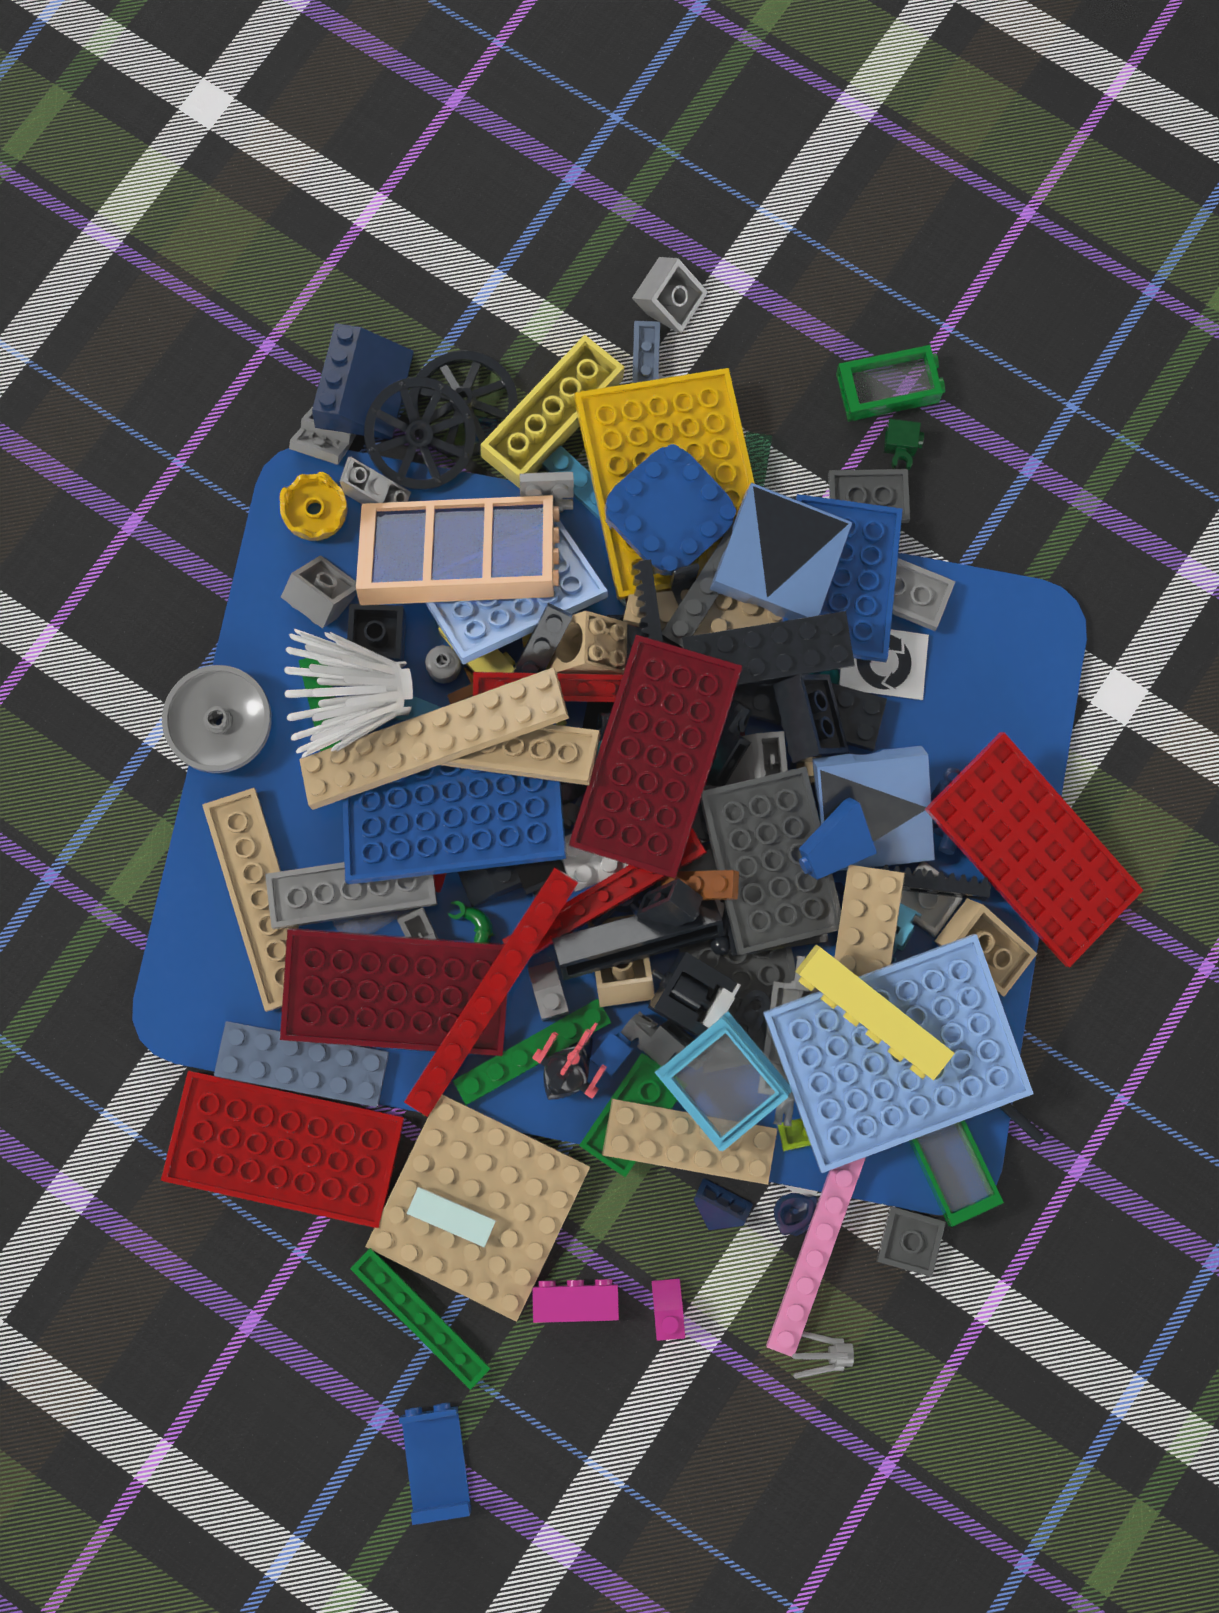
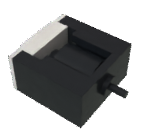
M679 952L671 968L664 975L655 969L653 970L652 975L661 979L660 987L647 1008L693 1036L698 1037L729 1011L735 999L734 996L742 1000L735 995L741 985L691 954ZM716 987L712 997H707L709 988L714 989ZM700 1008V1009H702V1010H704V1011L702 1012V1014H701L700 1018L698 1019V1021H696V1019L698 1018L699 1014H697V1013H695V1012Z

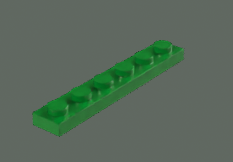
M596 999L503 1052V1056H495L453 1080V1083L465 1105H469L539 1065L540 1063L532 1059L538 1048L544 1049L553 1032H556L558 1036L547 1053L549 1056L578 1043L587 1029L590 1030L595 1022L598 1025L593 1034L611 1024V1021L604 1008L600 1007L599 1000Z
M371 1248L350 1268L470 1390L491 1369Z

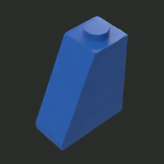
M850 797L845 799L799 848L802 856L799 859V863L805 874H809L818 880L876 854L877 852L860 803Z

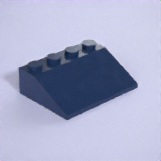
M335 323L312 408L315 428L364 436V423L371 404L386 387L394 382L408 378L414 351L362 327ZM400 392L392 395L380 408V410L397 419L402 403ZM376 418L374 437L387 440L393 439L395 427Z

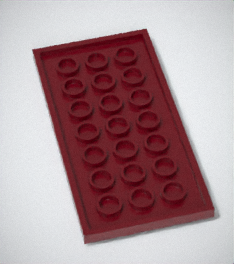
M639 635L635 636L593 767L590 784L587 786L568 846L676 879L741 675V665Z
M288 928L280 1040L437 1051L505 944ZM507 995L469 1054L503 1056Z

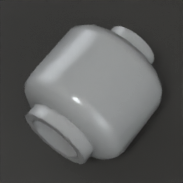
M445 645L436 646L426 656V669L434 681L443 684L450 683L460 674L461 661L453 648Z

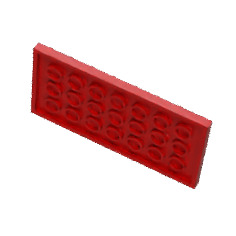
M188 1071L161 1181L379 1228L405 1118Z

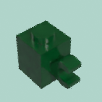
M889 419L886 427L883 453L894 454L891 462L892 469H896L898 460H904L906 462V469L910 470L913 463L912 456L915 457L917 449L923 446L924 432H920V422Z

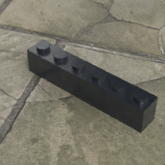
M702 900L699 906L700 913L697 918L678 927L640 919L635 915L552 938L563 980L724 936L723 922L716 901Z

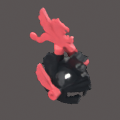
M595 1022L590 1030L587 1029L578 1043L549 1056L547 1053L558 1036L556 1032H553L544 1049L538 1048L532 1059L544 1066V1088L548 1100L565 1098L579 1091L593 1099L599 1089L596 1087V1084L607 1067L602 1065L591 1084L588 1082L593 1044L591 1035L598 1023Z

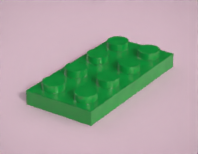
M641 1053L579 1145L623 1177L627 1176L636 1161L602 1155L612 1099L672 1109L677 1102L675 1096L655 1074V1071L661 1065ZM674 1075V1078L685 1090L688 1084Z

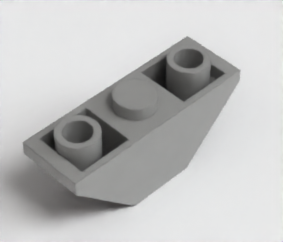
M348 457L339 481L344 494L361 504L408 502L411 494L409 490L352 457Z

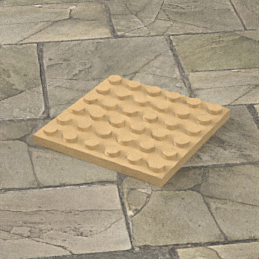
M442 1094L429 1114L382 1211L379 1228H374L365 1247L371 1248L373 1251L517 1322L590 1166ZM417 1188H423L496 1220L486 1246L482 1247L408 1215L407 1211Z

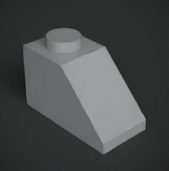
M551 961L528 968L542 1021L568 1015L569 1011L555 962Z

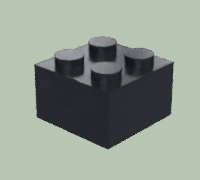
M349 604L347 640L394 662L404 661L407 615L404 606Z

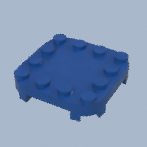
M670 444L653 452L622 479L608 494L604 507L605 521L609 528H614L643 560L651 559L653 574L656 575L657 573L665 576L672 575L675 570L683 566H690L725 535L732 525L736 514V509L728 494L688 452L675 444Z

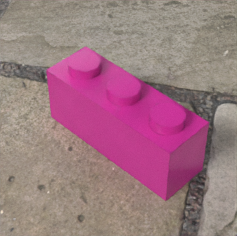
M595 1279V1285H584V1280H567L566 1286H556L555 1280L539 1281V1286L533 1287V1323L619 1320L618 1284H612V1279Z

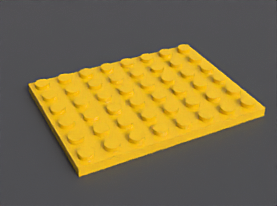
M729 368L575 392L574 394L618 600L628 598L629 595L634 594L636 586L633 585L634 575H631L633 565L643 559L614 528H609L605 521L604 507L608 494L646 458L658 449L667 447L670 444H675L679 448L684 449L728 494L736 509L733 522L738 514L746 490L751 483H754ZM723 537L691 564L698 563L699 565L697 577ZM653 574L656 592L671 590L669 585L672 575Z

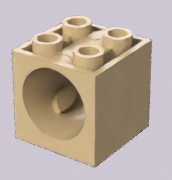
M589 611L574 614L550 660V668L554 667L557 673L624 674L627 658V622Z

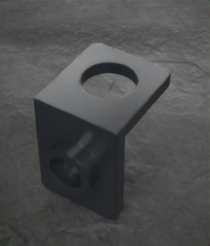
M698 563L683 566L672 573L669 586L678 607L682 602L681 592L683 590H690L697 578L699 571Z

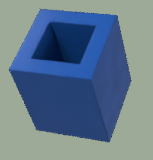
M610 1032L591 1056L590 1060L599 1068L605 1065L607 1067L605 1072L613 1077L632 1053L633 1049L629 1047L632 1042L619 1032L616 1036Z

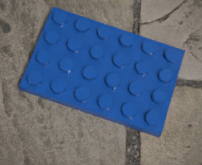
M797 494L795 500L852 522L819 615L846 611L853 658L886 663L889 652L903 509ZM782 618V621L788 620L787 618Z

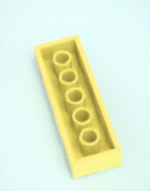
M584 335L481 443V457L520 489V474L537 473L542 467V463L580 427L574 400L575 392L618 386L623 381L624 366Z

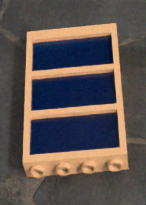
M553 495L362 504L356 592L360 605L554 597V586H559V570H554L555 565L559 564V548H555V543H560L559 527H555V522H560L559 506H554Z

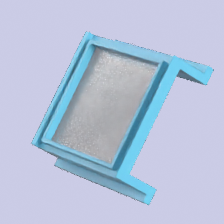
M729 1011L670 1061L655 1071V1074L718 1150H722V1152L786 1100L792 1092L786 1079Z

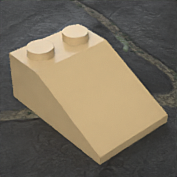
M967 898L934 942L938 946H942L969 935L977 934L996 990L1004 997L1037 953L987 907Z
M635 915L608 918L603 924L614 922L615 920L620 918L625 919ZM591 922L588 923V928L594 926ZM649 957L595 972L600 1007L652 1000L654 997Z

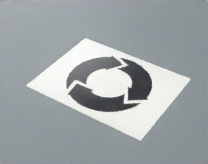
M891 629L887 662L854 658V667L841 669L839 685L867 693L923 700L929 635Z

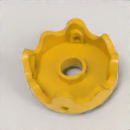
M324 472L301 474L296 477V480L289 487L282 488L280 492V514L287 528L294 535L309 541H320L334 535L342 527L347 516V501L342 488L328 474ZM312 503H319L322 508L319 513L310 514L307 512L308 506Z

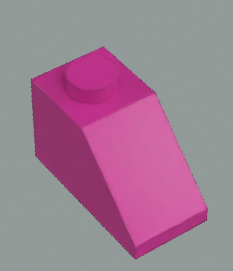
M680 1279L652 1281L657 1341L684 1339L685 1327Z

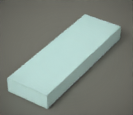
M420 1187L417 1188L407 1211L408 1215L482 1247L486 1246L496 1220Z

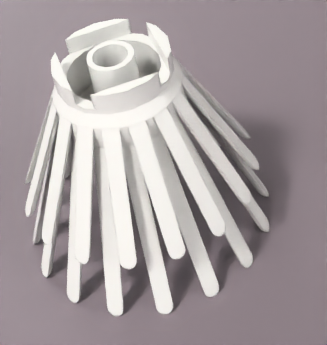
M294 629V631L300 636L289 634L292 640L305 643L306 650L287 647V653L318 660L323 665L310 664L309 669L285 667L284 672L286 674L319 677L317 679L319 685L354 686L285 691L287 698L351 695L323 699L318 702L321 708L295 712L287 716L288 721L312 717L313 721L327 719L319 726L294 733L291 736V740L295 741L312 735L310 738L312 742L296 750V753L304 752L302 758L341 740L331 749V751H339L396 716L409 715L411 707H404V699L413 698L410 669H401L407 664L405 661L394 662L332 632L330 634L325 632V636L336 643Z

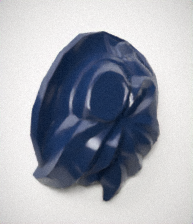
M789 1193L776 1201L774 1218L782 1235L791 1234L798 1236L808 1231L815 1211L817 1197H808L800 1193Z

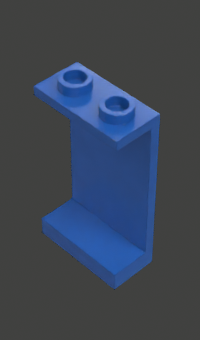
M450 1403L433 1405L434 1410L422 1412V1407L406 1409L405 1415L399 1417V1424H402L413 1506L411 1512L412 1525L467 1517L472 1512L458 1406L451 1407Z

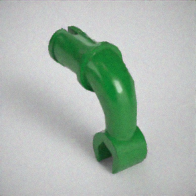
M460 901L451 902V904L458 905L461 911L457 915L447 913L451 918L455 920L467 919L475 925L474 932L476 934L473 942L490 943L491 937H494L495 934H493V925L489 917L483 911L467 907Z

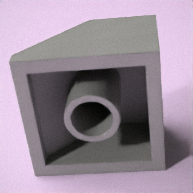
M659 257L632 299L648 316L677 333H682L708 291L679 258Z
M320 555L291 573L281 598L307 616L313 623L324 628L336 620L356 596V581Z

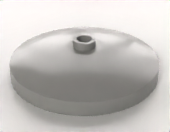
M225 665L205 666L185 675L171 689L162 712L164 737L173 753L188 766L208 773L229 772L249 763L264 747L269 737L272 723L270 703L261 686L247 673ZM223 718L221 720L222 723L220 725H216L217 720Z

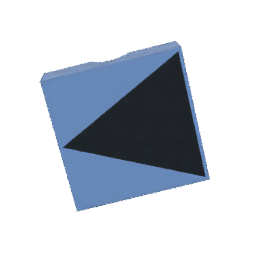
M751 483L743 497L733 524L731 538L726 550L722 554L710 590L743 603L761 606L774 615L787 618L788 620L818 616L852 522Z
M922 746L888 749L867 755L844 754L812 758L815 796L819 806L820 825L849 797L860 803L877 853L852 865L878 867L935 860L932 818L924 810L931 803L929 759L927 752ZM848 866L838 871L848 870Z

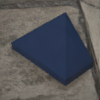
M704 1178L693 1199L708 1230L744 1226L753 1206L752 1203Z

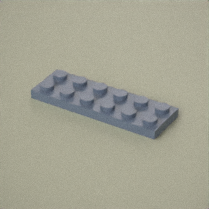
M226 1021L214 1076L378 1107L389 1052L354 1045L280 1040V1031Z

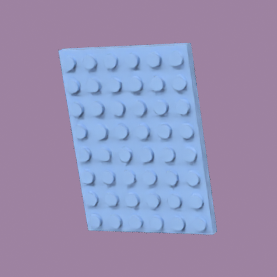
M977 934L969 935L859 976L861 980L955 1053L935 1080H932L927 1075L924 1079H921L909 1069L913 1064L904 1058L900 1062L887 1052L890 1046L884 1041L877 1044L865 1034L868 1030L865 1026L859 1023L855 1027L843 1017L845 1011L837 1005L833 1009L820 998L823 996V993L820 991L763 1012L821 1173L1033 1094Z

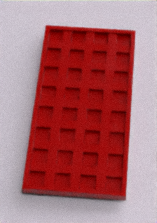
M1000 732L924 809L1067 967H1071L1143 891L1139 884L1005 732Z

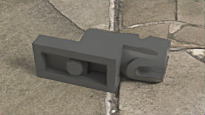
M639 1011L638 1014L636 1013L629 1020L621 1033L630 1041L639 1038V1045L637 1047L643 1050L657 1064L665 1065L695 1040L686 1031L669 1020L657 1027V1022ZM705 1049L687 1066L698 1070L707 1063L712 1054Z

